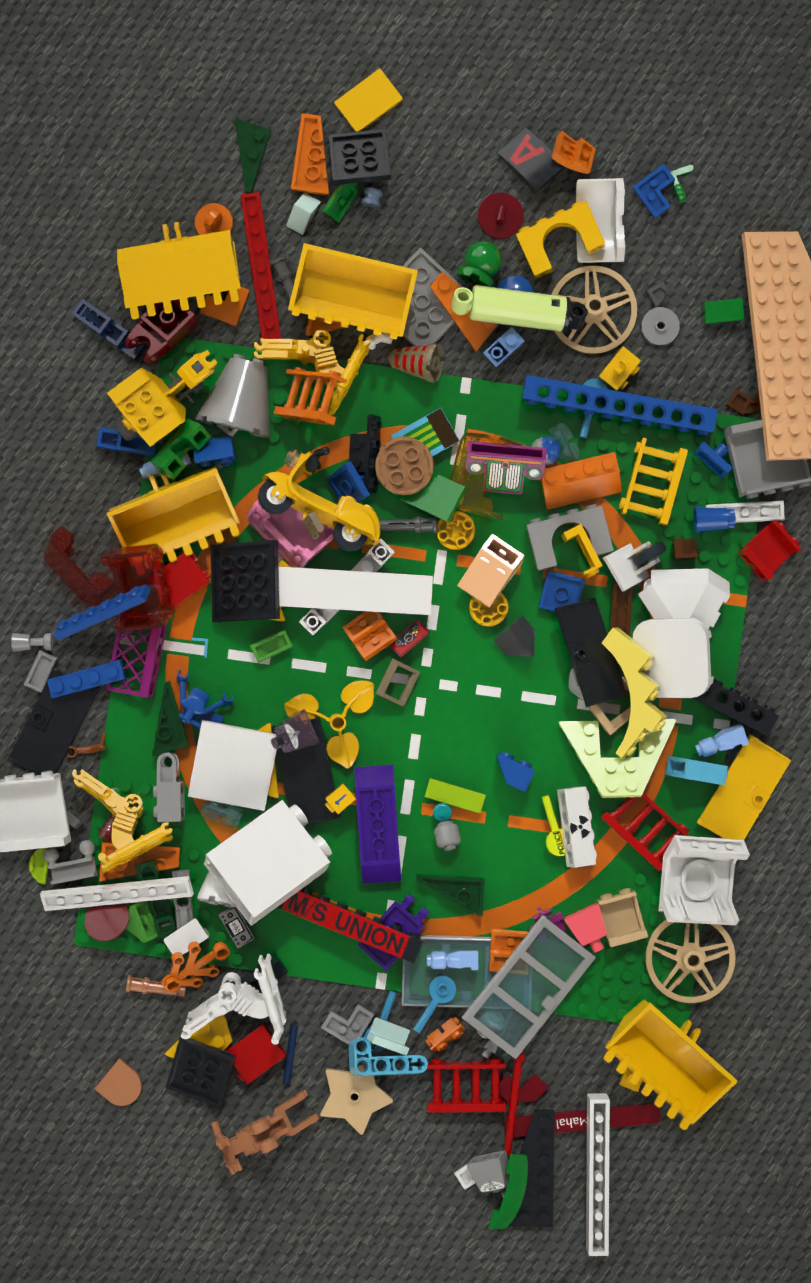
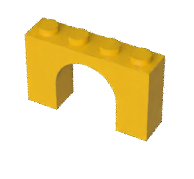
M582 201L576 202L571 206L572 208L566 211L564 209L554 213L553 217L549 219L546 217L536 222V225L532 227L525 226L516 234L535 279L553 272L544 250V242L547 235L555 228L569 227L574 229L580 235L588 255L606 247L604 238L587 201L583 203Z

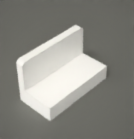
M194 918L165 937L163 941L172 954L180 952L183 955L189 951V943L196 941L200 944L209 938V932L206 928L203 929L198 920Z

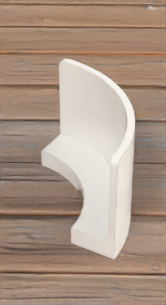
M623 178L577 180L576 202L582 201L583 203L587 201L606 243V247L588 255L580 235L576 232L577 260L579 263L624 262L625 239L622 215H624L625 189Z

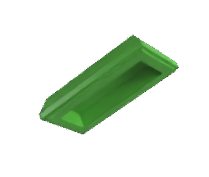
M284 629L250 645L259 663L293 647Z

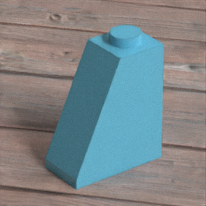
M668 756L665 775L725 785L728 766Z

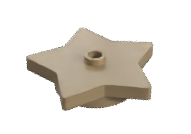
M363 1064L358 1066L360 1072L364 1070ZM326 1069L331 1093L320 1115L323 1117L345 1118L359 1134L363 1135L371 1114L392 1103L393 1098L375 1083L374 1076H355L350 1071ZM353 1093H356L358 1095V1099H351V1095Z

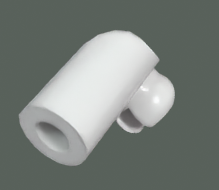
M381 332V336L371 334L368 336L371 338L368 347L373 350L376 344L380 342L392 344L393 339L389 338L390 334Z

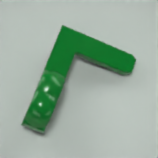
M693 165L670 172L675 178L671 185L680 204L687 200L683 187L677 177L693 172Z

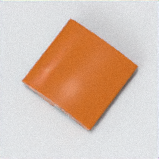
M561 131L557 135L551 158L571 170L588 174L591 171L596 148L582 137L576 142L565 132Z
M365 611L342 627L365 661L398 640L379 612Z
M492 929L489 971L498 972L528 932ZM530 946L526 949V952L528 954L530 951ZM519 958L508 973L528 974L529 964Z

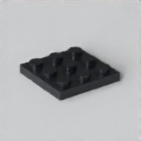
M386 129L328 135L333 185L391 180Z
M180 1037L166 1089L220 1108L224 1100L236 1055L191 1038L183 1039Z

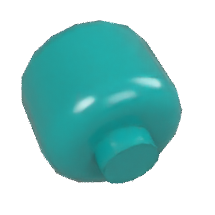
M438 803L433 808V817L438 822L448 821L452 816V810L446 803Z

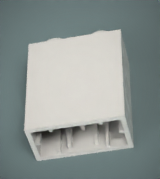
M283 800L211 850L205 857L204 865L250 926L323 874L330 863L327 857L332 854V851L326 841L319 835L312 839L304 828L308 824L305 814L295 804L288 808Z

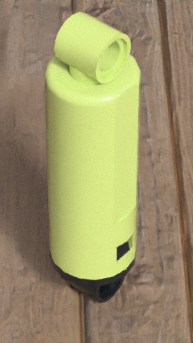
M478 285L473 287L472 292L464 287L456 289L451 303V309L454 313L465 315L469 312V318L473 321L565 332L567 326L574 330L582 328L588 313V309H586L584 304L579 302L571 304L570 297Z

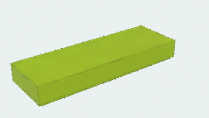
M430 778L424 797L481 813L486 795Z

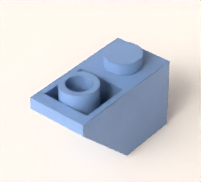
M511 327L483 354L497 367L521 348L525 341Z

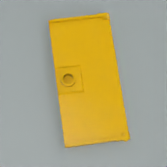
M749 734L747 737L749 744L741 747L729 767L725 785L718 786L696 822L699 826L710 830L722 839H745L791 762L790 759L761 742L752 734Z

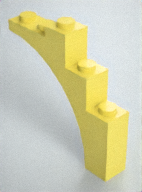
M612 628L602 644L620 664L627 679L631 699L629 726L623 742L616 751L619 757L624 758L630 757L636 751L635 745L638 741L645 739L648 735L647 730L650 732L660 731L666 724L664 720L667 715L649 702L658 696V689L661 687L643 672L644 670L647 671L653 662L651 660L654 655L620 628Z

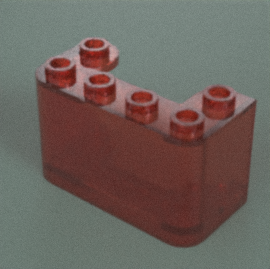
M158 544L111 548L101 556L103 566H110L108 573L113 572L117 595L120 593L125 594L132 588L140 587L144 584H147L151 589L146 602L119 613L120 621L115 622L117 632L161 628L174 615L175 608L170 599L171 589L167 585L166 580L167 569L163 565L162 560L163 550Z

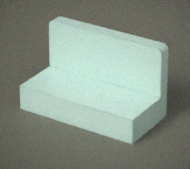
M376 1017L367 1039L373 1044L407 1056L409 1048L405 1046L410 1030Z

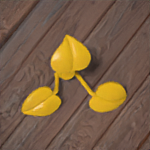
M361 680L345 686L341 693V699L347 705L342 714L336 713L331 717L316 712L319 705L312 695L300 694L284 704L285 711L293 722L314 719L316 715L328 721L331 727L338 731L339 736H333L329 739L327 752L332 760L345 768H350L357 757L359 743L356 736L351 732L342 735V730L346 726L344 717L349 707L355 713H364L372 706L374 684Z

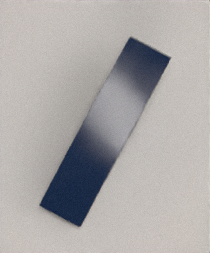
M83 298L71 313L135 361L138 360L147 348V345L143 343L128 349L125 346V341L130 332Z

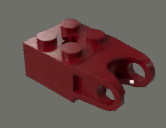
M171 300L173 311L168 314L164 311L163 302L154 303L156 315L148 316L146 311L125 341V346L128 349L143 343L150 345L144 357L147 365H153L172 351L198 325L195 314L190 310L182 311L180 301Z

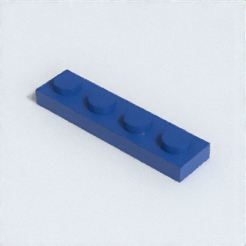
M122 660L51 678L47 680L51 698H57L124 680L126 675Z

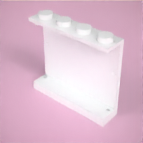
M45 771L41 775L36 776L34 773L23 774V777L16 778V775L5 776V779H0V852L65 846L71 842L60 773L53 774V771Z

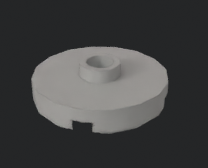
M656 307L649 310L641 323V332L644 338L650 344L665 346L671 343L677 337L680 329L676 314L665 307ZM662 323L664 325V328L659 329L657 327V324Z

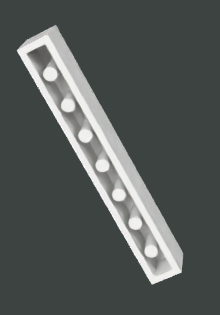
M607 1093L587 1094L586 1249L589 1256H609L610 1099Z

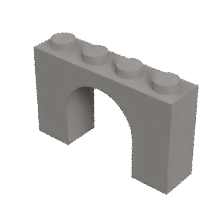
M597 504L586 506V510L578 511V509L569 510L567 515L560 516L557 513L549 515L548 520L541 521L540 518L530 520V524L526 525V530L537 571L557 566L552 547V536L557 528L565 524L577 526L582 524L597 556L613 552L603 507H597Z

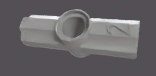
M189 870L172 871L173 878L190 877ZM193 896L187 897V904H181L178 898H174L177 930L194 919Z

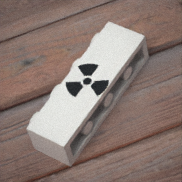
M586 787L558 789L557 794L566 865L573 868L595 865L597 853L593 844L594 832L591 828L592 814L588 805L589 793Z

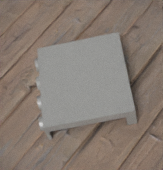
M762 420L733 425L724 429L739 497L747 496V499L758 497V493L764 492V495L776 493V489H782V492L794 489L793 486L799 485V488L811 485V475L807 459L766 461Z

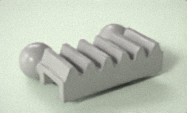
M85 840L81 842L79 850L85 856L83 859L57 864L56 861L59 858L58 850L50 847L44 851V859L49 862L48 869H51L53 881H51V885L98 876L95 858L92 856L95 850V845L92 841Z

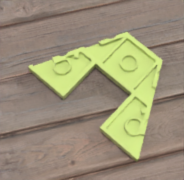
M665 719L666 724L660 731L650 732L647 730L648 735L645 739L638 741L639 757L600 758L598 721L559 722V726L568 738L570 745L574 748L577 757L582 765H584L602 798L641 797L676 723V719Z

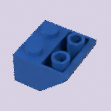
M231 436L208 440L199 451L193 449L195 464L203 470L218 464L230 466L233 465V461H237Z
M504 751L502 755L497 753L496 758L505 782L525 792L535 770L531 769L532 765L523 760H520V763L514 761V756Z

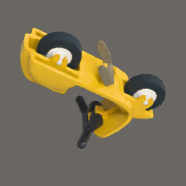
M328 447L317 449L313 454L309 451L306 455L297 453L295 449L293 452L289 451L284 462L287 463L286 467L289 468L290 466L293 468L290 475L281 472H270L263 476L264 483L258 493V500L262 509L271 514H281L291 506L303 514L304 524L314 540L319 538L318 532L324 530L322 525L324 524L334 529V541L342 550L349 552L357 551L364 544L376 546L379 543L380 523L376 512L371 506L362 505L351 496H341L336 505L297 484V479L303 472L306 476H312L316 469L321 468L319 458L329 454L330 449Z

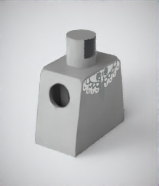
M506 1150L473 1157L467 1164V1168L480 1191L483 1193L493 1191L496 1200L503 1199L505 1194L504 1188L507 1187L510 1175L505 1172L508 1164Z

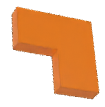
M243 287L237 289L239 301L237 302L231 301L230 292L228 291L225 301L222 300V304L215 305L212 296L206 295V306L201 308L200 313L237 326L250 290Z

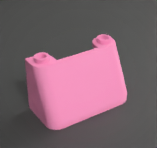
M257 500L247 514L248 522L265 540H278V553L291 567L304 568L334 539V529L322 524L324 530L318 532L319 538L314 540L304 524L303 514L291 506L281 514H271L262 509L259 500Z

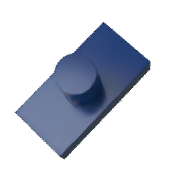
M703 442L693 452L721 479L732 469L722 459L729 452L724 444H719L713 450Z

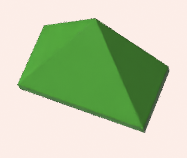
M147 901L129 906V921L126 929L143 943L158 937L153 921L154 918Z

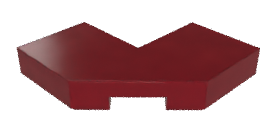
M534 1073L521 1087L519 1086L518 1102H535L549 1088L548 1085ZM508 1074L499 1081V1092L507 1102H510L512 1078Z

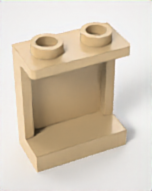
M630 888L619 890L620 894L613 896L611 893L603 894L600 896L601 899L597 900L610 947L648 937L638 905L636 891H631Z

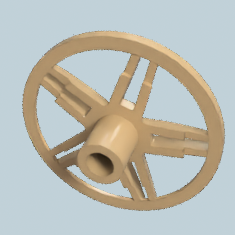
M602 266L580 267L566 274L557 283L552 295L562 296L558 295L563 285L574 276L585 273V298L563 297H570L571 302H579L585 305L586 309H588L585 319L587 325L575 342H572L571 339L577 330L572 329L568 338L563 332H554L565 345L575 351L585 354L605 353L622 344L631 333L637 317L636 298L629 283L617 272ZM589 272L593 273L595 294H589ZM596 272L615 278L626 291L603 298L600 297ZM625 295L629 296V298L609 307L607 305V301ZM630 301V321L626 330L621 335L616 325L607 315V312ZM603 320L606 321V323L618 337L617 340H615L612 337V335L608 332V330L601 324ZM593 323L612 341V343L606 346L596 348L578 345V342Z
M667 920L663 921L650 936L645 953L647 971L654 985L669 998L684 1003L702 1002L716 996L730 981L735 967V949L727 931L720 924H711L722 934L726 943L699 947L698 923H694L693 926L694 943H689L690 923H686L684 946L681 947L657 939L666 927L674 923L667 922ZM654 943L677 949L676 954L674 955L654 946ZM728 946L726 950L708 956L705 954V951ZM652 950L677 961L676 966L663 985L656 977L653 969ZM729 953L728 970L721 983L716 987L704 963ZM680 968L683 972L675 979V981L670 985V987L666 989L665 986L668 984L670 979H672L674 974ZM701 969L711 984L712 991H709L697 974ZM689 973H692L707 993L696 997H685L671 991Z

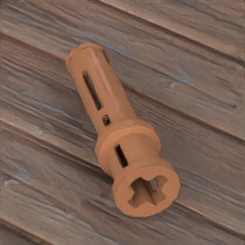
M128 975L126 992L135 991L142 992L143 995L158 993L185 997L186 986H180L175 992H168L162 987V982L151 981L148 977L142 979Z

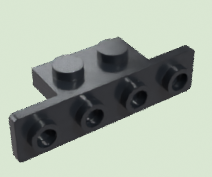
M368 414L367 433L350 434L349 462H352L357 473H365L364 485L369 493H377L379 486L375 462L381 447L380 430L382 428L381 417L373 414Z

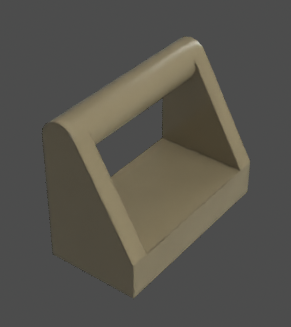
M392 658L376 694L404 707L420 672ZM398 666L412 672L399 700L385 694Z

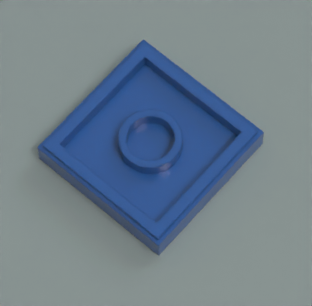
M547 570L538 608L555 612L554 609L557 607L580 602L585 579Z

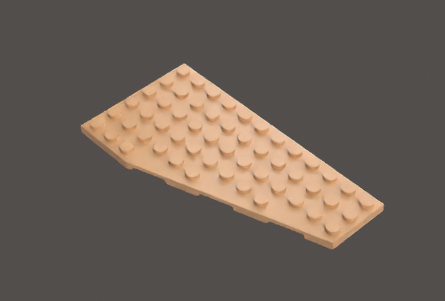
M798 231L744 232L742 234L766 461L811 459V260Z

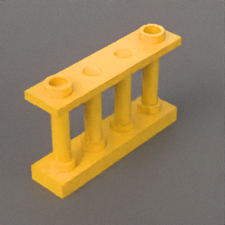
M642 438L635 446L636 460L626 496L621 498L619 509H622V515H625L627 509L655 516L656 519H659L658 525L666 526L668 525L688 450L680 448L678 452L673 454L645 446L647 439ZM642 454L670 460L674 464L673 471L669 470V472L641 465ZM637 472L666 479V482H669L668 489L663 491L635 483ZM632 491L661 498L664 501L663 507L655 509L630 502Z

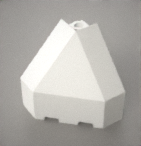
M709 569L651 570V578L646 580L643 586L644 590L638 594L654 619L696 618L709 629L710 626L714 627L721 613L718 610L722 603H727L730 597L729 581Z

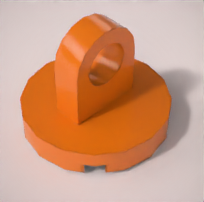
M210 203L203 206L197 212L195 227L199 235L226 230L231 232L233 229V218L225 206L218 203Z

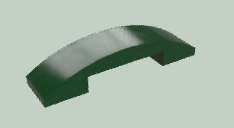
M155 860L135 866L140 881L163 879ZM170 899L149 901L159 939L175 932L177 924Z

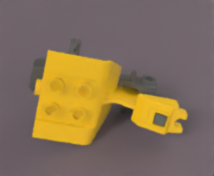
M209 351L195 354L177 371L179 375L177 379L172 373H169L168 375L173 380L169 386L161 378L140 368L107 392L108 396L122 413V419L117 423V430L126 441H131L140 435L149 447L158 441L162 445L168 440L165 436L185 422L186 409L181 402L187 398L191 403H194L190 395L193 393L197 395L205 388L202 381L214 373L213 368L217 365L215 359L212 362L206 361V358L210 355Z

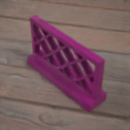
M120 614L111 662L117 661L123 656L128 664L124 667V671L130 667L135 676L128 681L126 679L122 680L124 684L119 688L112 687L113 682L109 683L106 690L154 698L167 622ZM125 619L131 620L135 626L128 632L123 627ZM146 622L152 623L151 631L144 635L140 626ZM137 629L142 638L134 643L129 634ZM126 637L131 646L123 651L120 647V642ZM145 641L148 648L146 652L141 654L136 646ZM134 648L139 657L130 662L126 653ZM141 659L144 669L137 673L133 665ZM136 679L141 684L139 692L133 691L129 685Z

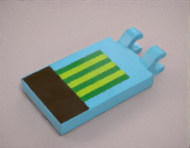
M441 408L390 436L391 439L397 437L417 439L429 449L432 457L460 442Z

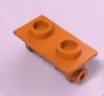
M451 1017L441 1025L445 1031L443 1034L437 1028L427 1036L428 1039L425 1041L429 1046H432L430 1049L433 1052L443 1051L448 1046L447 1043L452 1039L456 1040L462 1036V1031L466 1028L461 1024L458 1025L461 1022L457 1017Z

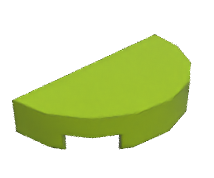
M40 848L30 858L29 871L38 883L46 885L49 862L44 859L43 854L47 848Z

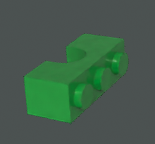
M187 419L150 462L162 475L174 480L186 466L181 460L182 456L191 449L199 451L211 436L201 424Z

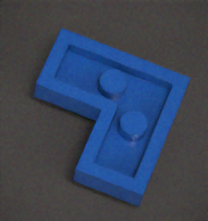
M663 164L632 187L655 219L671 208V205L660 191L674 182L675 178L665 164Z

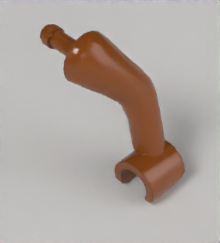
M102 733L100 744L79 748L75 746L68 747L73 748L75 754L67 756L74 758L78 754L95 753L106 749L107 745H104L106 734Z

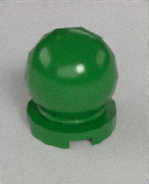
M488 241L472 244L465 253V266L458 268L456 276L467 284L469 281L477 283L478 286L492 287L494 281L491 277L496 275L501 269L502 256L500 250L495 244Z

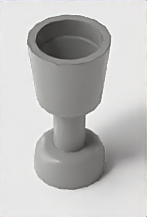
M12 633V651L30 650L31 646H44L45 650H52L53 635L52 633H46L43 638H31L29 634Z

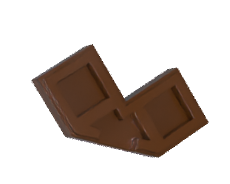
M735 389L725 406L741 416L761 412L759 390L752 399L738 389Z

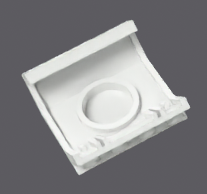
M674 836L663 854L659 911L664 912L667 922L737 925L739 918L732 903V890L736 861L738 859L747 860L750 855L744 840Z

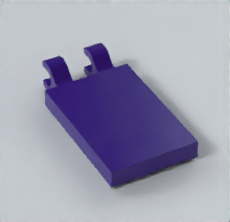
M408 894L401 903L394 901L382 915L381 919L385 920L384 924L389 926L396 924L403 927L402 931L410 934V931L419 934L425 927L421 922L430 911L423 907L414 917L406 910L415 901V898ZM363 942L358 943V946L386 971L399 958Z

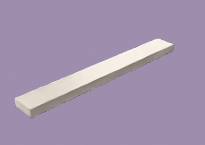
M186 876L42 891L40 896L44 910L52 911L192 897L194 892L190 877Z

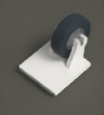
M648 541L636 549L630 543L605 556L603 559L623 592L650 577L646 570L661 561L658 555L665 552L667 547L663 541L653 546Z

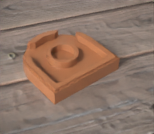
M119 1058L96 1086L95 1090L112 1104L125 1106L133 1103L138 1098L142 1083L139 1074Z

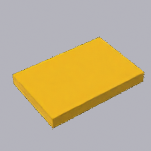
M379 68L336 100L334 104L354 131L360 132L400 103L403 98Z

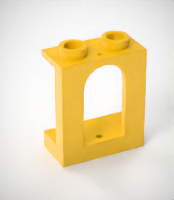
M582 524L564 532L561 535L564 543L576 537L591 569L580 574L581 577L586 575L589 578L599 573V568L602 567V564Z

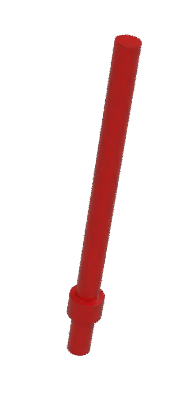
M524 1049L516 1059L513 1058L515 1062L504 1144L507 1156H510L512 1151L522 1062L525 1061Z

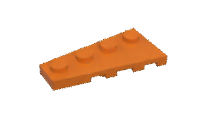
M302 113L291 191L329 196L321 116Z
M442 271L429 287L476 352L498 324L470 320L469 312L465 315L454 313L451 309L452 299L455 290L461 287Z
M102 842L101 853H105L108 856L116 851L112 843ZM156 846L149 850L148 853L145 852L123 865H118L107 873L101 872V864L99 882L138 875L135 866L155 860L159 871L177 868L180 865L181 847Z

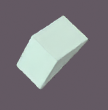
M304 192L294 204L286 226L303 235L321 201Z

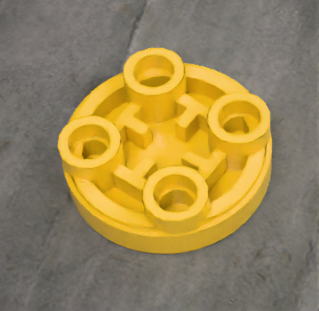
M455 511L450 523L442 519L438 521L437 538L448 549H463L474 538V522L467 514Z
M500 593L492 605L487 607L472 597L469 604L470 614L474 621L482 626L491 627L498 625L507 615V599L503 593Z

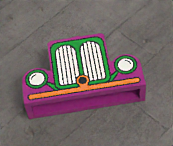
M468 441L466 469L469 473L475 475L485 472L484 491L522 494L524 476L532 480H538L544 475L546 448Z

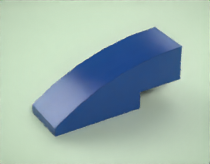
M100 427L96 448L154 457L156 443L149 447L140 435L131 441H126L117 430Z

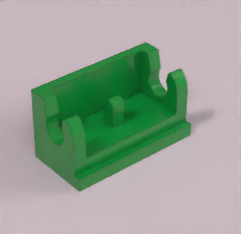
M743 298L701 302L705 324L744 320Z

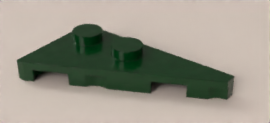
M235 119L245 188L249 194L252 193L271 129Z
M171 681L165 682L162 704L155 734L156 738L152 751L153 757L189 746L182 718L179 717L180 712Z
M416 875V879L477 915L483 916L485 878Z

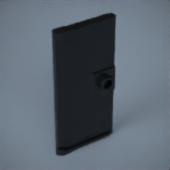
M596 598L555 608L554 610L567 647L566 650L572 668L575 671L585 706L590 707L612 700L625 699L627 693L615 657L602 644L607 636V632Z
M54 668L49 679L66 675V673ZM46 683L8 760L38 775L45 771H53V774L57 773L69 749L68 747H70L99 689L94 687L51 698L48 683Z
M320 717L288 724L295 732L300 731L296 737L298 739L297 749L294 748L285 725H273L271 727L273 734H278L285 742L281 746L277 745L276 751L288 807L290 808L294 804L297 805L305 814L308 820L307 825L342 818L341 813L337 814L336 811L332 813L325 805L327 803L325 798L335 790Z

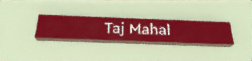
M654 1103L610 1107L609 1128L661 1123L660 1108ZM587 1109L555 1112L554 1133L587 1130ZM532 1115L516 1116L513 1137L526 1136ZM504 1117L505 1134L508 1117Z

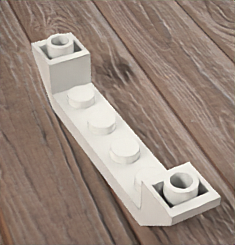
M380 539L379 543L373 546L351 571L377 572L395 552ZM312 608L299 623L314 635L339 610Z

